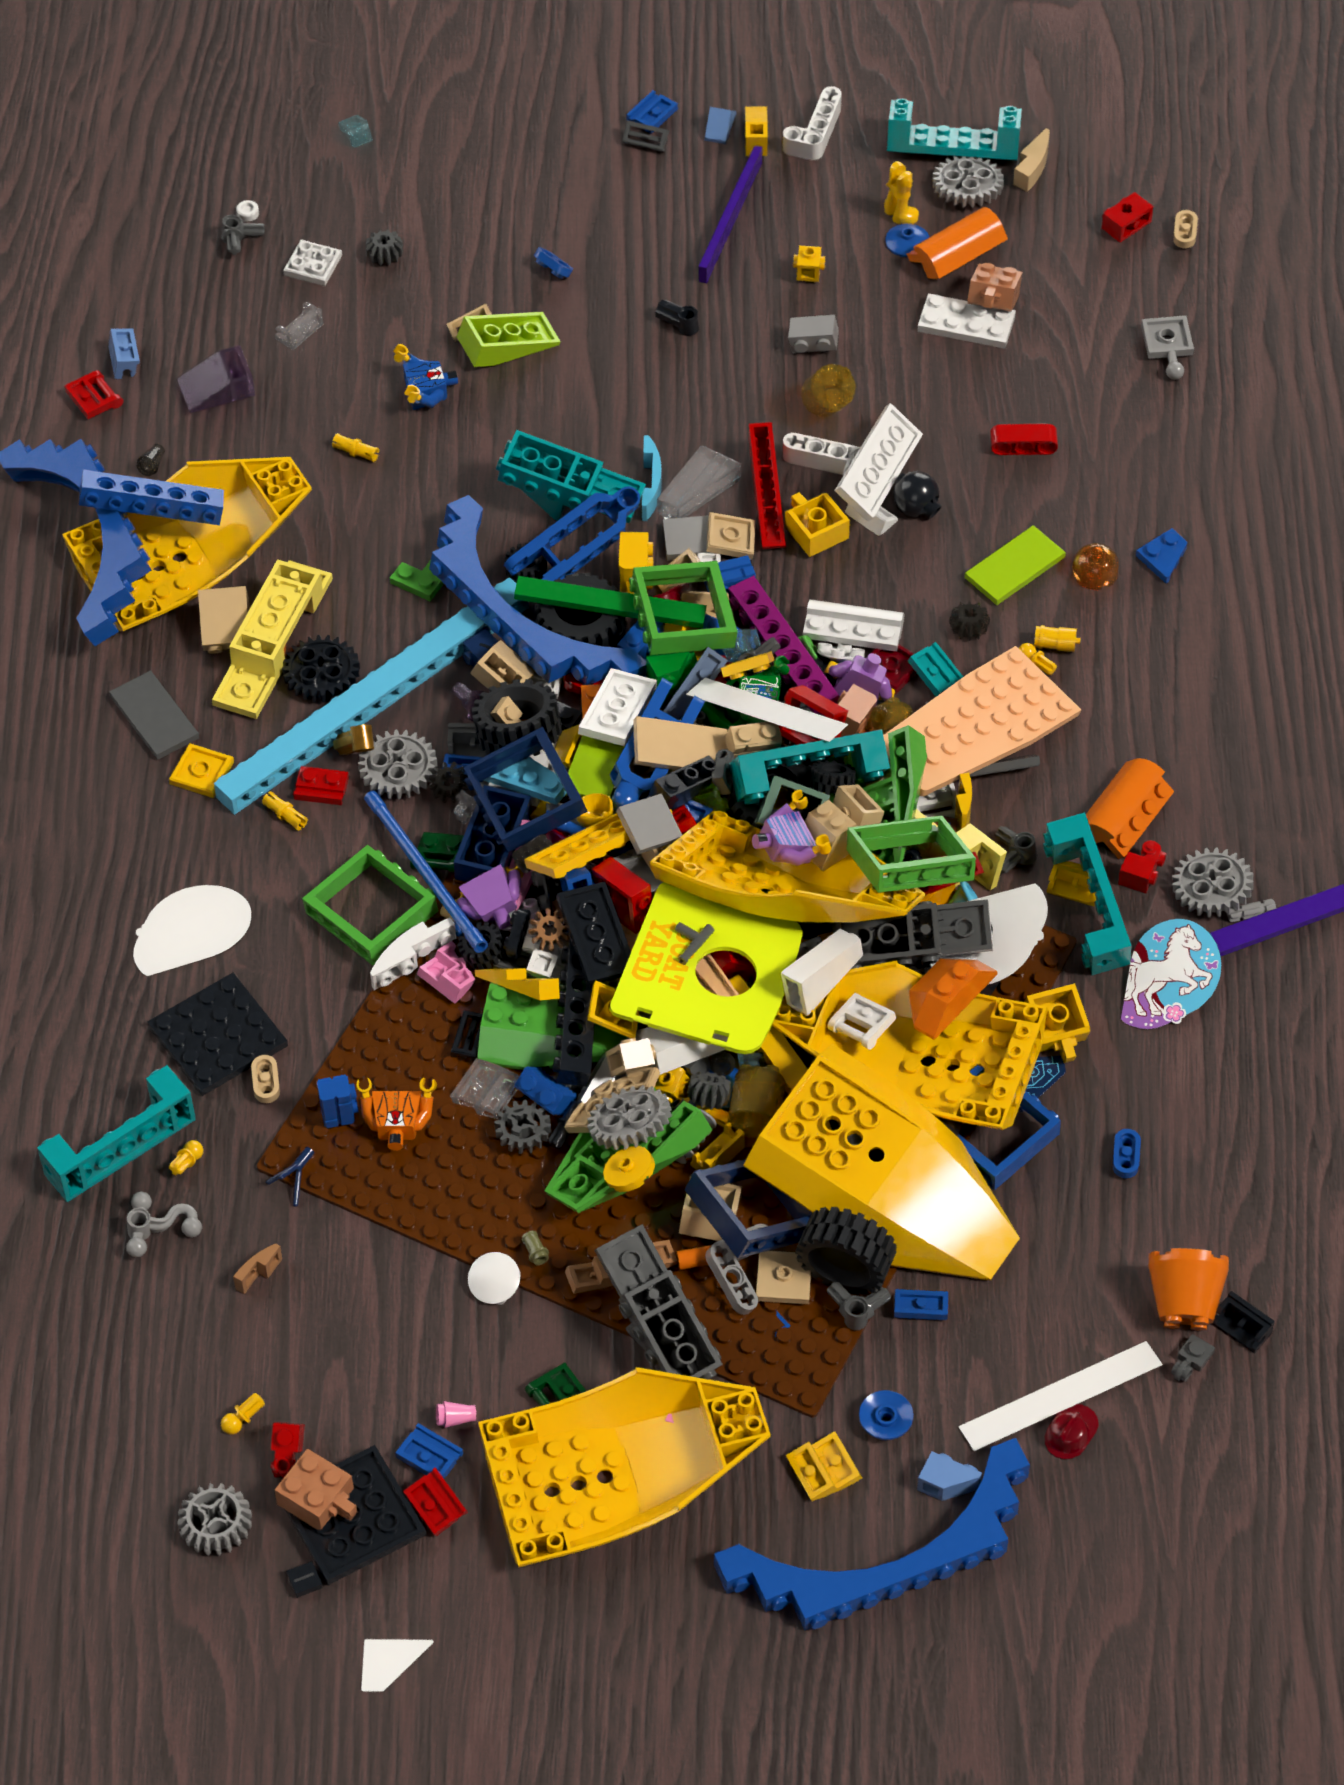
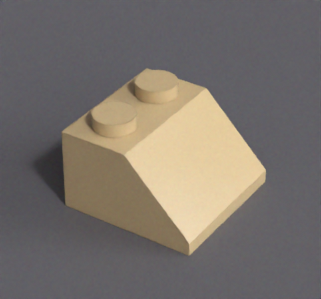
M827 800L809 812L805 820V824L814 841L822 834H826L831 844L830 853L826 855L817 853V856L811 859V862L822 871H825L849 855L846 850L848 827L857 826L836 805Z
M725 1184L714 1187L736 1215L742 1186ZM686 1193L679 1233L715 1241L722 1240L721 1236Z

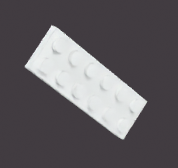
M891 403L883 409L834 491L867 522L874 518L923 433Z

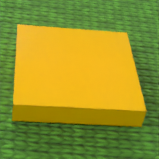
M189 743L170 776L169 783L170 785L214 798L216 795L214 783L219 777L228 774L234 763V757Z

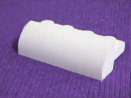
M809 600L803 635L809 636L811 640L897 652L904 623V613Z

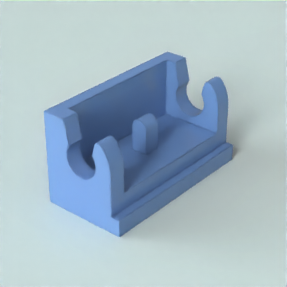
M133 328L111 329L108 347L115 379H121L123 371L126 369L130 370V375L133 377L136 374L137 364L140 363Z

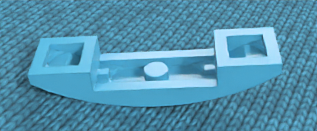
M644 435V468H652V488H645L642 494V521H647L655 511L660 499L662 473L658 449L649 435Z

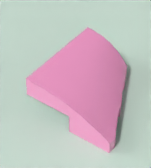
M451 941L439 948L434 958L420 966L417 975L453 1003H456L471 988L475 978L472 972L466 968V962L463 957L458 958L454 951L456 945Z

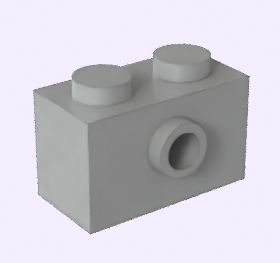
M835 315L790 318L788 339L792 353L837 350L839 329Z

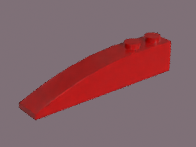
M772 422L749 424L748 441L762 549L786 548Z

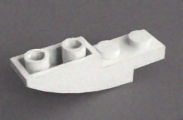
M449 917L429 928L424 922H421L399 936L381 954L370 972L372 988L376 990L382 986H387L393 980L412 973L414 969L418 968L417 958L424 957L432 950L456 939L455 924Z

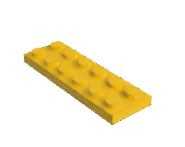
M615 813L524 860L527 869L557 879L566 876L567 872L575 868L584 867L587 862L594 858L604 857L606 852L614 848L625 846L626 842L630 841L618 814Z

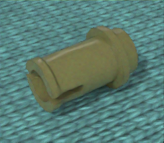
M529 1231L522 1236V1242L530 1254L529 1260L535 1265L546 1263L549 1259V1251L543 1247L537 1232Z

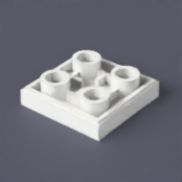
M300 240L284 268V276L326 286L342 257V250Z

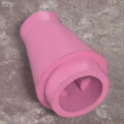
M443 1401V1404L436 1405L437 1426L448 1428L476 1421L475 1405H464Z

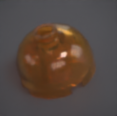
M1089 543L1080 548L1075 554L1072 575L1075 576L1076 582L1080 586L1092 590H1101L1102 586L1113 585L1118 578L1119 560L1116 553L1109 546L1103 543Z

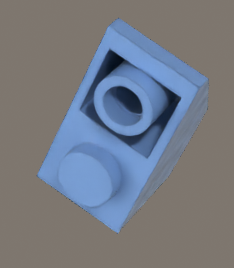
M932 1451L918 1477L917 1490L944 1501L976 1491L981 1483L982 1473L972 1465H963L954 1461L946 1454H937Z

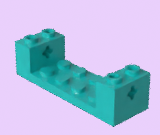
M906 99L891 100L887 151L1018 160L1022 109L1014 106L1000 107L998 131H993L989 128L981 130L969 127L950 128L946 125L932 127L926 124L912 125L913 101Z
M876 730L833 738L830 742L821 740L738 755L729 763L737 802L744 801L745 805L760 802L759 799L764 798V795L770 791L766 771L777 769V766L786 763L787 767L800 765L801 761L810 759L811 762L823 761L825 757L833 754L834 758H841L851 753L853 767L856 770V780L864 779V783L877 781L879 777L884 776V772L890 769L883 731Z
M1085 812L1046 823V833H1043L1045 841L1043 848L1046 857H1051L1053 865L1079 858L1082 870L1088 872L1089 879H1087L1089 891L1090 893L1095 892L1097 900L1094 901L1098 915H1103V929L1085 934V943L1081 944L1083 951L1081 958L1084 967H1089L1091 975L1130 965L1132 945Z
M168 1065L153 1071L146 1078L151 1105L136 1117L129 1118L119 1128L107 1132L94 1144L85 1146L78 1154H75L61 1135L57 1134L53 1138L46 1139L37 1147L44 1175L66 1202L77 1197L196 1120L191 1092Z

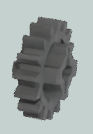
M524 1100L522 1105H518L516 1101H513L512 1108L505 1105L504 1113H497L498 1120L495 1121L496 1138L500 1139L501 1146L508 1144L510 1152L518 1148L519 1154H522L523 1149H527L532 1153L533 1146L540 1149L542 1148V1141H548V1133H551L550 1116L545 1115L544 1108L537 1109L536 1102L529 1106L527 1100Z

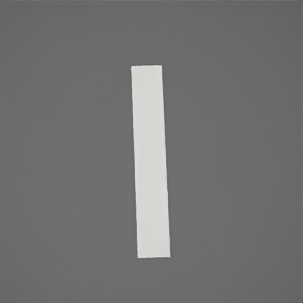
M704 678L686 694L693 697L695 695L702 700L828 742L848 725L708 678Z
M1147 1341L958 1427L975 1451L1163 1364Z

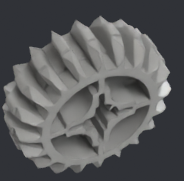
M210 1483L207 1490L199 1486V1493L196 1495L190 1492L189 1500H183V1509L178 1511L180 1519L177 1524L181 1530L180 1535L183 1539H186V1544L189 1547L194 1546L197 1553L205 1549V1554L209 1556L212 1550H216L217 1555L220 1556L221 1549L225 1548L231 1553V1545L234 1544L240 1547V1538H247V1530L251 1529L252 1523L250 1519L252 1518V1512L249 1509V1502L247 1499H244L241 1491L235 1493V1488L232 1485L226 1490L222 1483H220L218 1488H214L213 1484ZM229 1507L237 1514L235 1521L231 1520L228 1516L227 1510ZM195 1517L200 1519L202 1523L201 1531L197 1530L193 1525Z

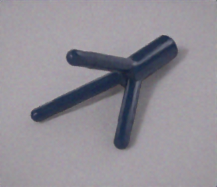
M309 1147L303 1150L290 1167L266 1181V1184L270 1185L296 1171L294 1207H297L299 1202L302 1168L314 1154V1151Z

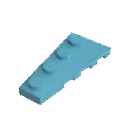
M530 757L483 780L555 805L566 794L557 775Z

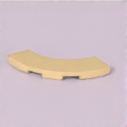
M657 1067L642 1068L627 1072V1076L618 1080L605 1082L594 1090L595 1094L585 1103L581 1102L573 1111L565 1125L566 1131L568 1133H590L587 1127L589 1124L587 1118L591 1117L590 1111L597 1110L596 1104L604 1103L602 1098L610 1099L612 1098V1092L618 1095L621 1093L622 1088L627 1092L632 1086L635 1087V1090H638L642 1085L645 1086L646 1090L651 1086L654 1088L660 1071Z

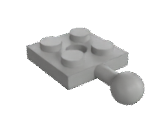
M1174 316L1142 319L1141 328L1148 359L1167 357L1169 362L1166 368L1167 376L1172 380L1180 379L1184 374V367L1177 361V356H1188L1194 353L1187 317ZM1169 335L1171 339H1165L1162 336Z

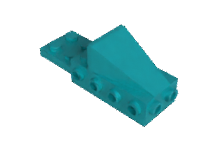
M516 430L512 441L508 440L504 449L505 456L504 458L500 457L496 466V470L499 471L498 481L521 489L556 521L560 520L566 506L574 509L595 492L613 495L621 488L630 486L638 490L641 499L646 486L645 483L604 469V462L519 430ZM634 512L626 517L627 523L630 524Z

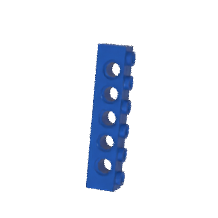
M83 470L79 492L80 506L220 526L224 504V490Z

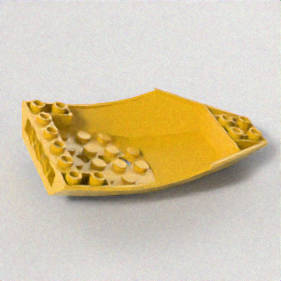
M274 457L186 462L183 468L166 480V482L224 490V504L220 526L127 512L128 515L125 516V519L129 518L135 528L132 531L133 534L136 533L142 541L143 545L140 548H144L151 560L148 561V564L152 571L145 574L142 579L131 583L134 591L131 593L135 601L115 613L118 620L115 622L118 631L128 630L191 601L198 596V590L212 588L248 559L285 522L312 490V487L292 458ZM99 519L62 534L75 567L90 591L93 589L100 568L103 548ZM178 553L186 555V559L182 562L174 561L173 557ZM158 566L164 567L161 571L153 570Z
M713 810L698 822L697 825L693 826L650 861V867L655 879L688 893L749 914L797 922H860L904 916L925 897V893L919 888L878 893L850 854L825 871L820 870L811 861L799 866L785 862H773L765 848L755 849L752 845L753 835L760 834L761 829L751 826L747 821L734 819L723 811ZM874 855L875 858L878 860V862H879L881 865L886 864V863L883 862L881 859H879L876 855ZM761 889H768V890H771V891H768V893H765V892H763Z
M897 960L850 969L814 1010H811L808 1016L787 1005L786 997L784 996L772 1026L817 1058L821 1052L833 1044L900 1088L934 1116L1000 1130L1013 1126L1042 1047L1047 1015V1006L979 993L943 1032L933 1040L914 1029L909 990L924 975L897 963ZM854 993L895 1012L896 1020L877 1039L874 1048L870 1050L863 1047L861 1042L840 1032L835 1033L828 1029L829 1020ZM848 1019L844 1022L865 1034L869 1031ZM931 1056L936 1061L930 1066H924L921 1064V1060L924 1057ZM951 1065L959 1066V1068H957L954 1071L947 1070V1068ZM977 1065L982 1066L984 1073L978 1076L970 1073Z
M833 1044L821 1052L760 1133L743 1165L812 1213L815 1210L820 1211V1208L826 1207L829 1211L831 1207H838L840 1211L846 1208L850 1209L852 1214L857 1215L858 1212L864 1214V1219L868 1221L870 1219L877 1222L876 1226L884 1227L887 1230L886 1235H892L894 1238L893 1243L897 1245V1252L891 1264L894 1267L991 1281L1020 1239L963 1142L939 1119L908 1094ZM834 1119L840 1123V1128L832 1131L826 1127L825 1123L828 1120ZM851 1134H858L861 1136L862 1142L858 1145H852L848 1142L847 1138ZM874 1148H879L884 1152V1158L879 1162H874L869 1158V1152Z
M638 1367L617 1379L578 1395L536 1408L478 1422L490 1476L512 1555L518 1567L601 1546L629 1536L682 1510L771 1437L755 1387ZM668 1414L672 1415L674 1423L665 1421ZM601 1471H609L612 1473L613 1479L611 1482L604 1484L598 1481L597 1475ZM575 1481L586 1483V1487L582 1490H575L571 1485ZM550 1487H555L560 1492L555 1497H549L545 1494V1491Z

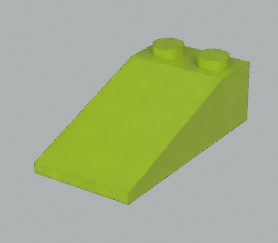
M543 312L464 316L457 334L459 342L474 367L495 366L558 346L561 342Z

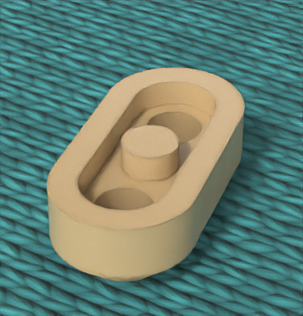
M1182 210L1176 214L1173 241L1180 248H1190L1195 244L1198 217L1194 212Z
M261 1055L256 1057L251 1064L254 1095L261 1103H272L280 1095L277 1062L269 1055Z

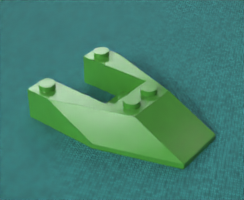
M909 725L888 733L891 777L866 786L864 779L856 780L855 778V785L859 784L884 811L881 823L915 818L927 753L925 736ZM851 753L841 758H834V755L827 758L829 762L836 760L837 763H840L842 761L845 762V765L850 764L853 767ZM830 793V801L833 803L835 795ZM907 846L871 850V852L886 864L903 862Z
M683 1101L671 1113L672 1117L668 1118L669 1124L663 1125L664 1131H656V1138L649 1136L647 1138L648 1143L638 1142V1146L645 1147L654 1158L655 1168L652 1175L694 1149L712 1131L711 1126L700 1109ZM579 1133L546 1187V1194L580 1213L626 1193L610 1188L603 1175L605 1164L609 1158L617 1151L623 1149L624 1146L621 1145L617 1150H614L613 1145L605 1149L604 1144L598 1146L597 1141H593L590 1133Z

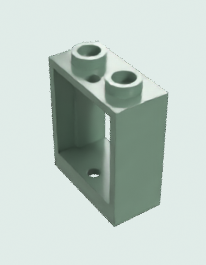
M775 775L771 776L769 780L770 791L764 795L755 824L763 826L764 821L771 816L781 786L794 791L802 790L803 794L819 799L818 806L829 800L830 795Z

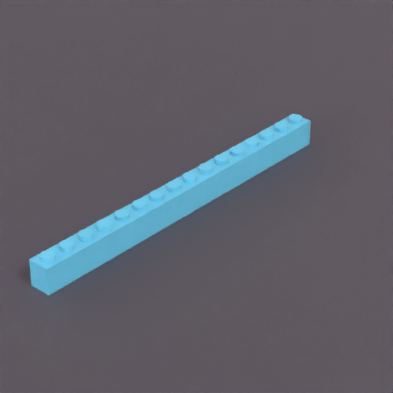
M509 577L502 583H498L494 589L509 605L522 614L529 609L528 601L514 599L517 583ZM468 606L462 608L452 618L443 621L439 627L430 633H426L413 645L407 646L403 652L394 658H390L383 666L370 672L360 682L351 685L340 696L334 697L327 705L314 711L307 719L295 724L284 735L278 736L271 744L258 750L251 758L239 763L228 774L219 777L214 783L216 798L234 815L294 774L301 766H305L331 748L338 734L350 731L352 726L365 724L462 656V653H464V641L484 629H487L491 634L494 632Z

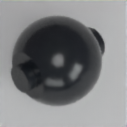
M912 471L907 474L902 473L894 481L896 486L893 490V499L896 507L903 514L914 518H919V514H924L928 519H931L941 509L942 506L938 503L940 496L939 487L929 474L921 471Z

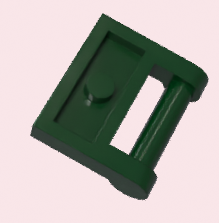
M423 832L417 850L431 869L449 870L450 873H454L453 862L464 835ZM410 861V867H411V869H412V870H417V869L414 867V865L412 864V862Z
M565 1362L530 1382L525 1387V1392L529 1397H533L539 1406L550 1404L542 1392V1389L545 1387L549 1388L557 1401L586 1392Z

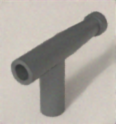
M681 922L677 924L675 931L692 940L684 953L678 957L679 963L686 965L688 959L714 932L713 926L707 924L698 933Z

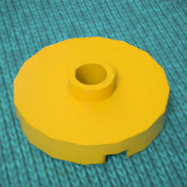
M629 1146L626 1150L623 1148L612 1155L605 1164L603 1170L604 1180L610 1188H614L618 1192H628L637 1189L644 1184L643 1180L647 1176L650 1178L655 1168L654 1158L645 1147Z

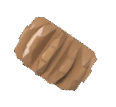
M546 908L545 917L539 911L536 913L540 921L530 920V924L536 928L529 929L528 934L537 935L531 940L533 944L542 941L539 946L540 950H544L546 944H549V950L553 952L554 943L561 949L564 945L560 939L569 941L570 936L563 933L568 932L566 925H563L565 924L564 918L558 919L560 910H556L554 916H551L550 908ZM549 924L554 925V931H556L554 935L551 932V936L546 935V930L544 929L545 926L549 928Z

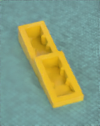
M526 968L475 970V976L537 1000L560 999L559 978H527Z

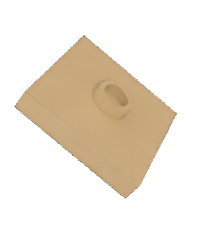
M710 512L708 516L706 552L733 557L748 555L749 559L752 560L754 555L755 520Z
M765 1251L759 1253L756 1289L758 1301L809 1304L811 1271H805L801 1267L802 1263L797 1261V1254L795 1252Z

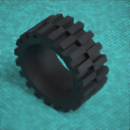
M516 679L513 680L512 684H507L505 681L500 683L501 687L496 688L492 686L488 688L489 693L482 692L479 695L480 700H475L474 707H472L473 721L482 751L486 750L487 755L541 727L544 728L551 743L555 744L558 741V736H561L562 724L554 691L552 692L551 687L548 685L544 687L540 681H537L535 684H533L531 679H526L524 683H520V680ZM509 696L523 713L519 719L528 720L513 724L497 723L490 713L502 697ZM538 751L537 753H535V754H533V755H534V756L539 755V754H540V751Z
M826 1207L820 1208V1211L815 1210L810 1216L795 1254H797V1261L802 1263L801 1267L805 1271L810 1270V1275L814 1279L818 1277L822 1279L821 1283L828 1286L833 1282H839L850 1294H855L858 1291L861 1295H866L868 1291L875 1293L877 1289L880 1290L897 1252V1245L893 1243L894 1238L892 1235H886L887 1230L884 1227H877V1222L873 1219L869 1221L864 1219V1214L858 1212L855 1215L851 1213L850 1209L846 1208L840 1211L838 1207H831L829 1211Z

